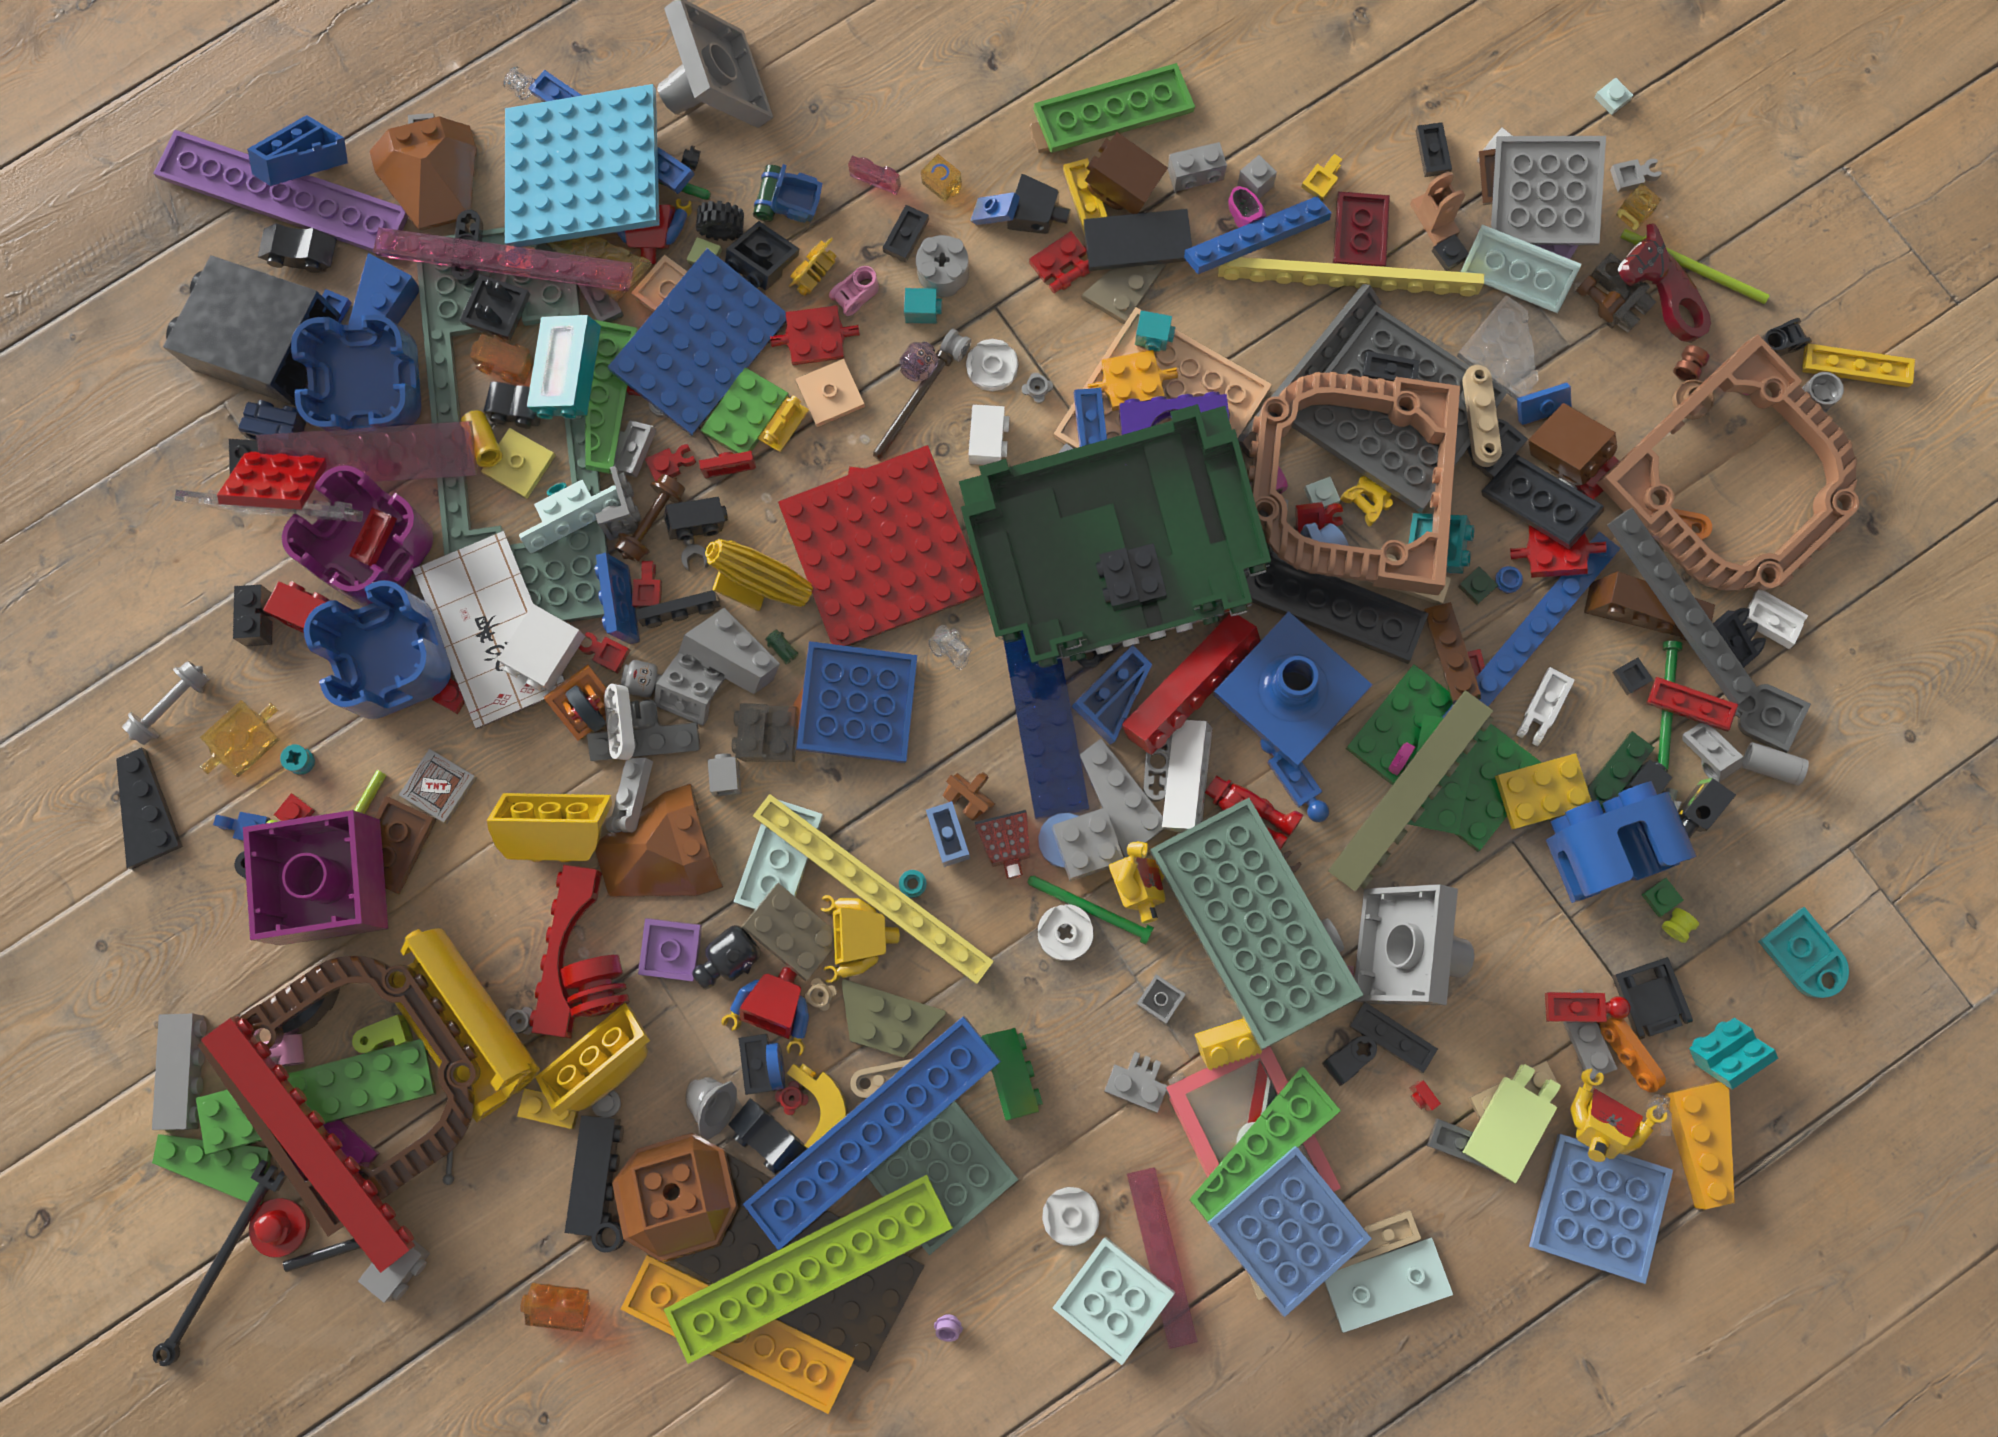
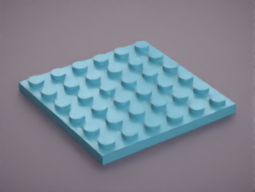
M653 84L505 108V244L509 249L659 225L656 89Z

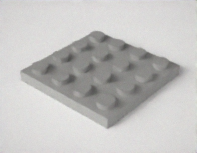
M1497 136L1491 228L1533 245H1599L1606 136Z

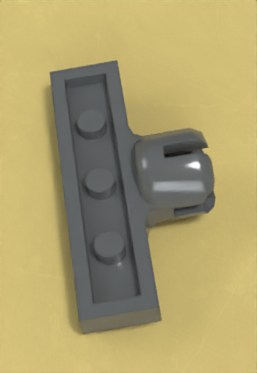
M638 700L630 702L635 742L632 757L698 751L701 749L698 722L661 725L658 721L657 705L653 700H644L640 704ZM607 731L587 734L590 761L614 759L610 755Z

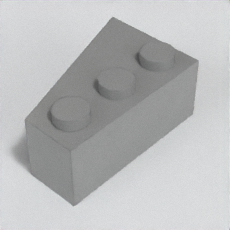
M725 608L686 633L679 649V653L685 656L687 654L702 662V666L708 669L710 667L725 675L724 678L752 694L757 693L774 680L780 665Z

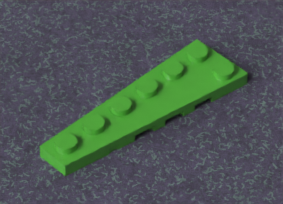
M594 320L601 325L588 413L585 415V469L612 474L610 467H613L615 462L628 385L610 372L608 366L635 335L637 328Z
M1304 1067L1300 1068L1189 1201L1208 1222L1294 1146L1299 1147L1340 1113L1341 1110Z

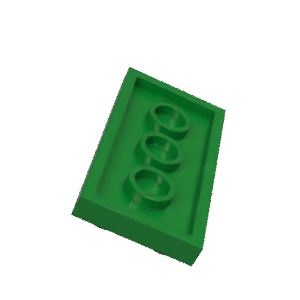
M1424 714L1416 754L1443 720L1442 717ZM1479 730L1473 737L1476 741L1478 740ZM1477 742L1467 755L1463 752L1456 759L1459 766L1450 777L1447 775L1443 776L1438 783L1442 786L1433 800L1427 797L1421 805L1425 809L1416 822L1410 819L1407 823L1408 825L1459 835Z

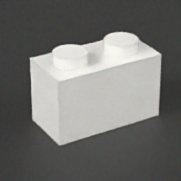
M972 406L969 464L986 465L1000 461L1002 457H1007L1008 441H1003L1004 432H1009L1010 416H1005L1004 406Z

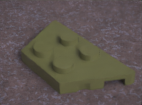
M842 980L851 1042L905 1058L946 1014V1011L852 981Z

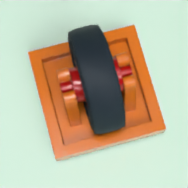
M589 664L544 696L545 701L577 741L591 731H598L606 724L604 694L607 687Z

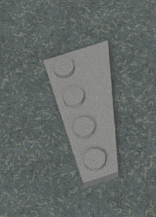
M1102 739L1079 755L1092 787L1098 796L1101 807H1106L1122 854L1124 858L1129 857L1127 847L1130 843L1137 841L1147 843L1165 829L1162 827L1163 816Z

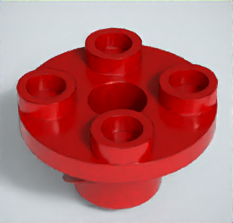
M286 1198L271 1199L260 1205L250 1220L249 1237L255 1249L261 1254L268 1257H284L295 1252L302 1245L310 1227V1220L304 1209L295 1201Z

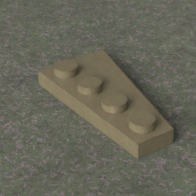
M1168 263L1110 269L1082 294V299L1122 324H1125L1135 307L1138 308Z

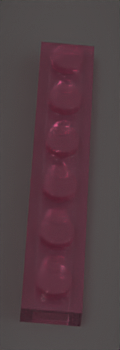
M1155 1167L1127 1173L1150 1272L1176 1292L1160 1313L1168 1347L1172 1349L1196 1343L1198 1341Z

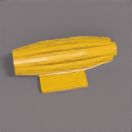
M718 539L715 542H711L706 549L707 563L719 571L712 589L713 591L755 611H760L764 597L796 607H802L809 601L813 590L812 584L789 566L733 540Z

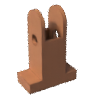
M1446 172L1436 177L1428 185L1426 193L1412 199L1410 203L1434 245L1441 243L1454 234L1458 236L1460 233L1454 219L1465 194L1462 190L1455 192L1451 185L1454 178L1452 172Z

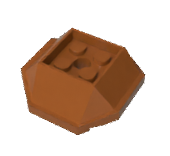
M694 1133L638 1148L612 1182L623 1239L662 1263L718 1247L738 1209L726 1151ZM679 1187V1196L675 1200L669 1201V1191Z

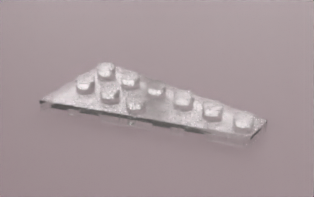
M176 490L175 501L232 513L291 517L297 513L303 518L362 522L363 511L352 509V504L335 502V506H330V502L313 500V504H309V501H307L302 510L222 505L218 503L217 494L219 491L208 490V493Z

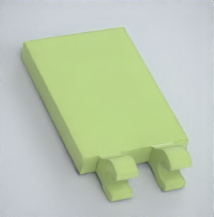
M1526 1064L1519 1066L1513 1080L1507 1077L1502 1079L1463 1150L1464 1154L1512 1183L1518 1181L1553 1117L1557 1107L1550 1102L1561 1087L1555 1081L1546 1079L1538 1096L1524 1087L1532 1078L1535 1069Z

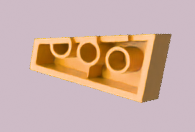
M1717 1081L1662 1094L1695 1208L1710 1209L1735 1203L1729 1087Z

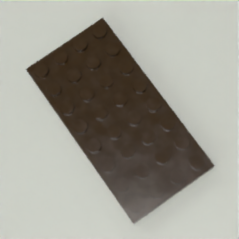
M727 1152L738 1209L718 1247L674 1259L713 1283L778 1251L743 1205L773 1178ZM829 1210L825 1211L786 1246L841 1219V1217ZM903 1253L777 1319L854 1357L853 1364L868 1372L925 1265Z

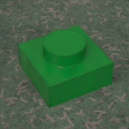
M1667 877L1641 894L1658 917L1663 916L1684 901Z

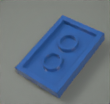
M607 553L596 555L597 565H595V573L600 581L599 600L604 609L603 627L607 634L628 644L638 643L640 638L636 612L632 606L633 591L629 565Z

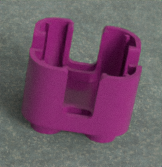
M346 465L329 469L320 477L315 485V490L328 501L326 509L314 524H311L297 513L293 514L283 528L282 544L286 553L315 577L356 604L364 607L373 603L368 600L365 591L367 585L377 581H391L401 587L405 586L414 573L413 569L419 567L431 550L433 532L425 519L404 498L396 493L390 496L359 469ZM373 507L397 518V521L376 564L369 566L350 557L349 554Z

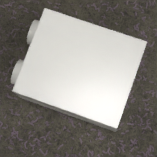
M532 604L497 660L505 665L502 670L517 678L520 674L527 678L526 684L540 691L543 687L551 692L585 636L577 628Z

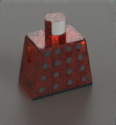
M1026 810L975 822L976 831L992 867L1004 865L1007 879L1022 876L1020 860L1030 858Z

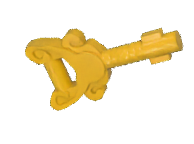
M1366 476L1360 477L1357 486L1346 490L1340 498L1345 503L1353 502L1366 514L1365 522L1369 527L1376 522L1382 509L1389 510L1393 505V500L1389 498L1391 493ZM1361 494L1367 495L1374 502L1375 506L1370 504Z

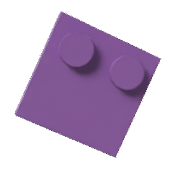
M646 918L638 975L695 981L692 971L698 964L702 925Z

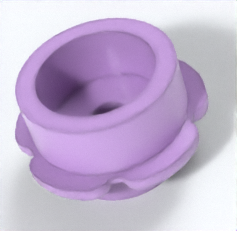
M950 1314L943 1315L934 1323L936 1336L946 1342L957 1340L963 1330L961 1322L957 1317Z

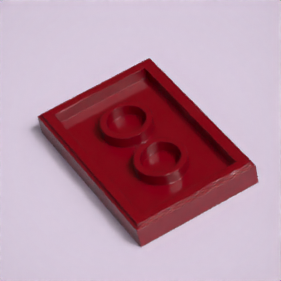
M1338 191L1333 264L1386 267L1390 195Z

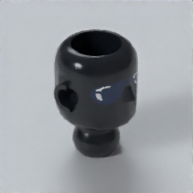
M730 926L708 944L705 949L708 961L697 965L693 969L692 975L705 990L712 988L720 976L732 982L742 973L749 974L751 966L760 958L761 951L753 938L741 926Z

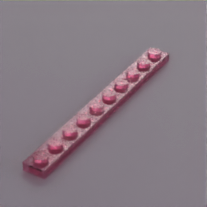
M380 227L378 228L373 248L374 254L381 257L629 292L634 270L633 264L629 262Z

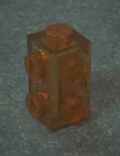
M481 334L478 341H475L471 347L470 357L479 371L487 375H491V373L500 375L502 380L514 384L516 381L525 385L534 366V359L529 353L530 350L520 344H515V346L507 344L503 338L497 335L489 337Z
M532 1283L528 1295H523L520 1305V1311L524 1313L525 1325L583 1332L590 1312L589 1290L578 1287L571 1288Z

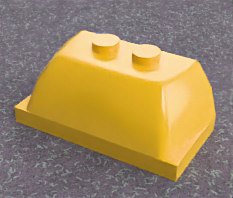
M503 793L487 819L488 831L495 847L506 859L531 860L533 862L543 860H558L559 862L587 861L592 856L600 840L602 824L612 806L611 795Z
M626 1003L621 1005L535 1077L552 1111L560 1116L566 1110L578 1112L593 1106L644 1063L648 1053L646 1044L650 1039L632 1009Z

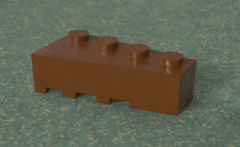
M1617 571L1590 584L1584 609L1585 614L1678 636L1680 639L1687 641L1645 580ZM1695 598L1712 622L1715 604Z

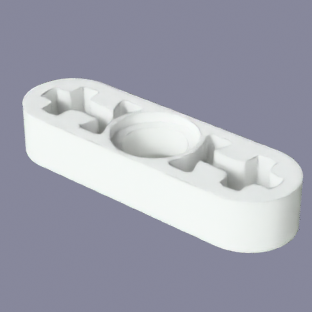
M610 684L604 694L610 755L614 759L629 760L635 748L629 691L624 685Z

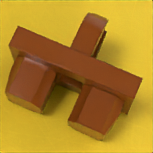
M956 773L954 776L950 775L946 782L949 785L943 797L949 802H953V804H957L962 796L968 799L970 802L962 812L972 821L979 818L983 813L990 811L995 805L992 800L980 791L989 778L986 773H979L971 783L959 773Z

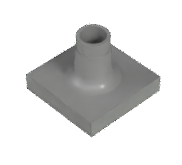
M674 0L664 9L683 64L658 84V92L665 106L674 114L680 115L689 108H693L703 102L757 128L771 120L773 115L744 30L687 0Z
M1439 884L1364 889L1355 969V981L1361 989L1363 997L1355 1001L1368 1004L1447 1005L1449 976L1456 978L1464 977L1469 973L1474 963L1472 944L1468 940L1454 935L1457 888Z

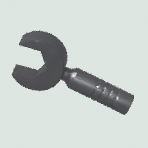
M693 537L683 541L687 546L681 555L685 568L690 571L689 561L695 556L703 558L704 566L707 568L709 564L705 556L706 549L694 544Z

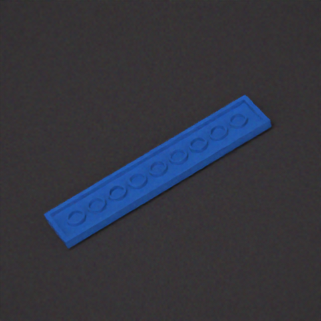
M963 1016L743 1205L778 1250L782 1249L996 1067L1001 1060L968 1019Z

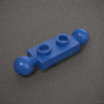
M1261 738L1260 745L1262 750L1274 756L1268 760V765L1296 806L1299 808L1307 804V814L1312 821H1325L1329 816V807L1325 802L1315 798L1322 793V790L1303 762L1295 769Z

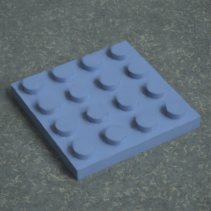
M1558 1134L1529 1247L1646 1284L1673 1170L1620 1153L1614 1159L1606 1157L1603 1162H1595L1588 1156L1590 1147L1575 1138Z
M1296 1146L1207 1222L1284 1317L1372 1239Z

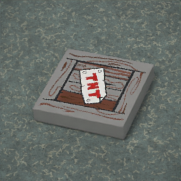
M429 749L399 795L447 824L477 777Z

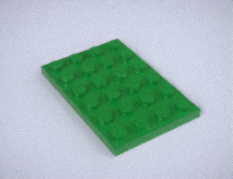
M1413 664L1347 746L1346 750L1393 785L1416 755L1424 714L1443 717L1453 705L1449 691ZM1490 724L1484 732L1479 730L1459 835H1457L1477 852L1483 848L1507 817L1495 776L1542 763L1493 724ZM1408 742L1415 746L1400 773L1395 775L1388 768L1400 747Z

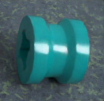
M297 744L287 746L280 756L281 765L297 775L309 773L315 765L313 753Z

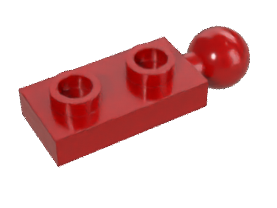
M1545 993L1546 1022L1604 1023L1607 1022L1606 1014L1615 1019H1624L1631 1011L1628 1000L1620 996L1613 997L1609 1002H1606L1605 993Z

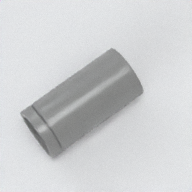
M1754 742L1750 743L1747 747L1742 762L1744 769L1797 786L1803 782L1809 765L1807 759Z

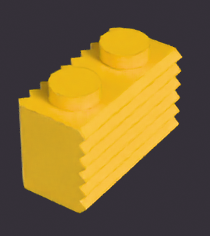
M1243 1018L1195 1034L1200 1055L1207 1068L1211 1071L1213 1067L1217 1069L1218 1066L1223 1067L1224 1064L1228 1065L1229 1062L1234 1063L1235 1060L1239 1062L1240 1059L1244 1060L1245 1057L1250 1058L1251 1055L1255 1056L1257 1053H1262Z

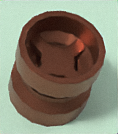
M1688 345L1684 348L1681 354L1682 360L1677 362L1673 373L1683 381L1699 380L1702 374L1701 368L1707 365L1710 355L1698 346Z

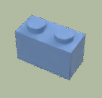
M953 802L927 809L926 813L943 866L947 867L970 859Z

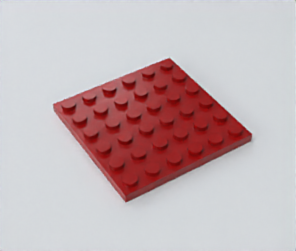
M928 445L778 501L807 581L812 584V594L831 644L851 646L984 595L979 574Z

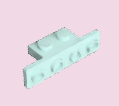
M580 480L539 501L534 505L542 523L520 533L519 537L529 553H534L596 521L595 514L602 512V509L608 506H621L616 486L614 485L591 496L584 481Z

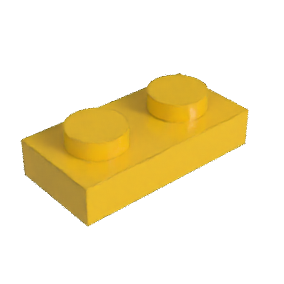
M524 1088L517 1117L574 1129L579 1111L566 1110L558 1116L552 1111L543 1092Z

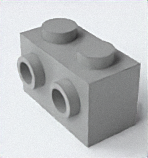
M1220 142L1169 155L1168 172L1174 192L1224 180L1227 164Z

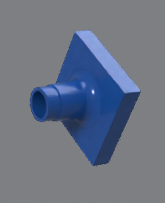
M1288 612L1214 691L1213 696L1296 769L1367 693L1373 684ZM1288 672L1299 673L1308 680L1310 686L1302 691L1292 690L1284 683L1282 674Z

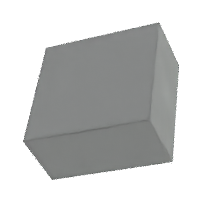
M1156 974L1136 1005L1163 1024H1166L1186 994Z

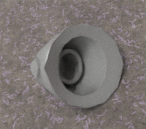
M704 1077L703 1079L693 1080L687 1087V1107L693 1114L695 1122L698 1123L699 1134L707 1140L722 1131L728 1124L734 1111L737 1088L731 1081L723 1084L713 1078Z

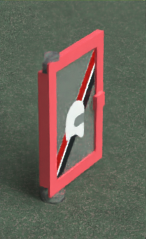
M1270 1046L1262 1050L1261 1054L1251 1055L1250 1058L1245 1057L1244 1060L1240 1059L1239 1062L1235 1060L1234 1063L1229 1062L1228 1065L1218 1066L1217 1069L1213 1067L1212 1071L1205 1068L1186 1078L1184 1073H1181L1168 1080L1170 1086L1165 1089L1170 1097L1169 1100L1207 1178L1288 1084ZM1313 1134L1298 1149L1333 1192L1341 1187Z

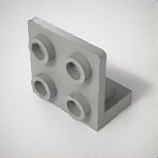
M616 466L610 467L621 506H608L602 509V512L595 514L598 525L609 540L619 538L617 536L619 532L627 535L634 533L638 528V522L642 521L638 507L634 505L632 499L634 497L632 486L627 481L625 473H619Z
M678 652L656 683L654 702L659 708L704 726L708 720L710 701L726 679L724 678L725 675L712 667L708 669L702 666L700 660L689 654L685 656Z

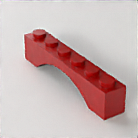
M563 865L562 872L560 871L557 875L556 887L559 888L557 899L553 900L551 906V915L554 916L552 927L549 926L546 932L548 949L547 954H543L540 969L543 971L542 980L537 983L535 989V998L538 999L536 1010H533L530 1016L532 1033L572 1038L575 1018L571 1017L570 1009L574 1005L569 1004L567 1001L569 994L564 987L561 969L564 967L565 951L569 937L576 923L598 899L602 873L596 869Z

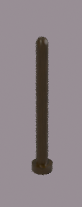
M938 350L934 355L936 358L935 364L927 372L873 451V456L879 460L884 456L944 366H950L953 362L952 357L946 352Z

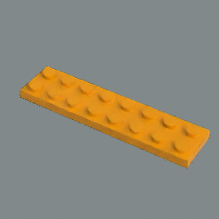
M647 1255L620 1310L675 1337L663 1309L710 1285L665 1262L662 1263L651 1255ZM778 1319L709 1353L827 1414L830 1413L855 1359Z

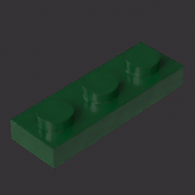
M1633 731L1626 736L1587 787L1591 801L1598 800L1603 813L1606 811L1602 803L1618 797V793L1624 789L1654 750L1652 745Z

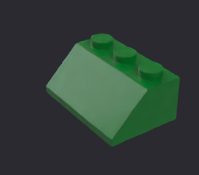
M1016 1028L982 1035V1038L1001 1060L991 1071L1006 1122L1039 1112L1038 1106L1043 1105L1039 1088H1032L1030 1078L1035 1077L1031 1061L1024 1060L1022 1050L1027 1049L1023 1033L1017 1034Z

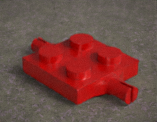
M836 305L785 312L787 321L786 334L770 336L772 347L787 345L791 353L792 365L845 359L843 350L845 337L860 336L859 325L843 327L839 319L838 306Z
M1529 526L1527 547L1510 548L1511 560L1528 558L1531 566V578L1588 574L1587 561L1589 554L1606 553V541L1589 543L1584 533L1568 549L1534 527Z

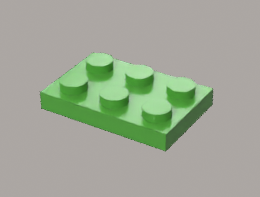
M745 367L704 424L701 432L735 454L753 451L759 442V436L785 398L789 397V393Z

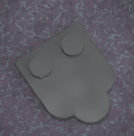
M1768 684L1759 685L1754 693L1738 704L1735 716L1739 718L1738 728L1744 735L1787 753L1811 703Z

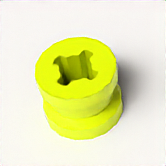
M1675 908L1672 911V918L1665 921L1662 928L1675 940L1686 943L1689 939V933L1698 928L1699 922L1685 910Z

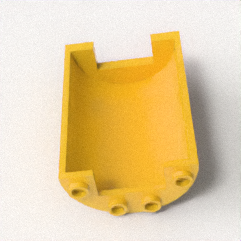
M441 928L430 929L424 932L417 929L405 937L406 941L400 952L403 956L410 952L414 954L416 958L407 966L411 967L416 974L421 973L429 983L427 990L431 996H437L446 1009L443 1013L448 1021H455L462 1032L459 1035L464 1044L469 1043L477 1053L478 1057L475 1060L480 1067V1077L472 1085L475 1095L472 1117L477 1123L507 1103V1100L513 1094L521 1092L537 1076L540 1068L446 932ZM398 971L394 974L393 982L396 986L402 987L406 982V977L402 972ZM401 1002L395 1003L418 1038L422 1040L426 1050L437 1066L440 1067L442 1061ZM460 1066L457 1070V1075L461 1080L467 1081L470 1078V1070L466 1066Z

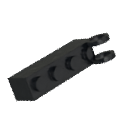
M581 1115L564 1233L592 1236V1244L598 1251L604 1253L616 1251L623 1246L625 1240L623 1239L621 1225L617 1222H611L612 1214L608 1213L609 1202L613 1201L615 1197L612 1180L613 1173L617 1172L619 1168L620 1155L616 1154L617 1144L622 1142L624 1127L620 1125L621 1119ZM607 1227L613 1229L616 1234V1241L611 1247L604 1244L602 1240V1233Z

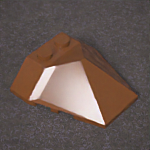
M438 116L388 129L369 151L377 177L380 181L382 180L390 194L395 197L419 231L457 222V217L462 211L471 210L473 197L472 183L475 176L474 162L477 148L469 125Z
M691 784L666 791L643 807L634 832H609L599 840L595 852L609 897L699 896L723 888L716 862L711 857L697 811L699 808Z

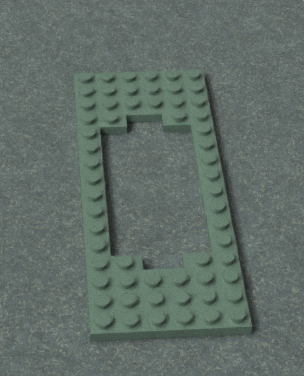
M505 227L483 230L478 277L481 274L529 291L531 295L522 313V322L525 326L540 324L541 317L581 315L573 239L528 246L534 247L537 252L531 275L507 272L503 268L508 250L505 244ZM455 235L415 240L444 556L504 531L502 526L471 530L453 336L483 331L462 325L459 321L477 280L470 285H462L457 282L451 272ZM464 243L461 247V252H471L474 248V243ZM463 260L465 263V270L460 273L462 276H465V273L470 270L466 266V261ZM558 337L557 355L562 394L565 388L572 337ZM585 415L576 416L574 419L564 418L572 485L583 480L591 496H594L601 492L599 472L585 469ZM597 520L534 553H529L523 543L509 545L534 605L566 623L604 617L603 605L599 600L600 581L595 573V565H597L596 555L608 554L606 535L598 525Z

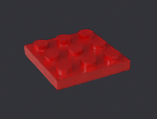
M259 452L244 453L218 492V503L222 505L302 510L313 492L317 481L327 468L326 459L311 455L301 457L288 456L283 453L275 455L261 454Z

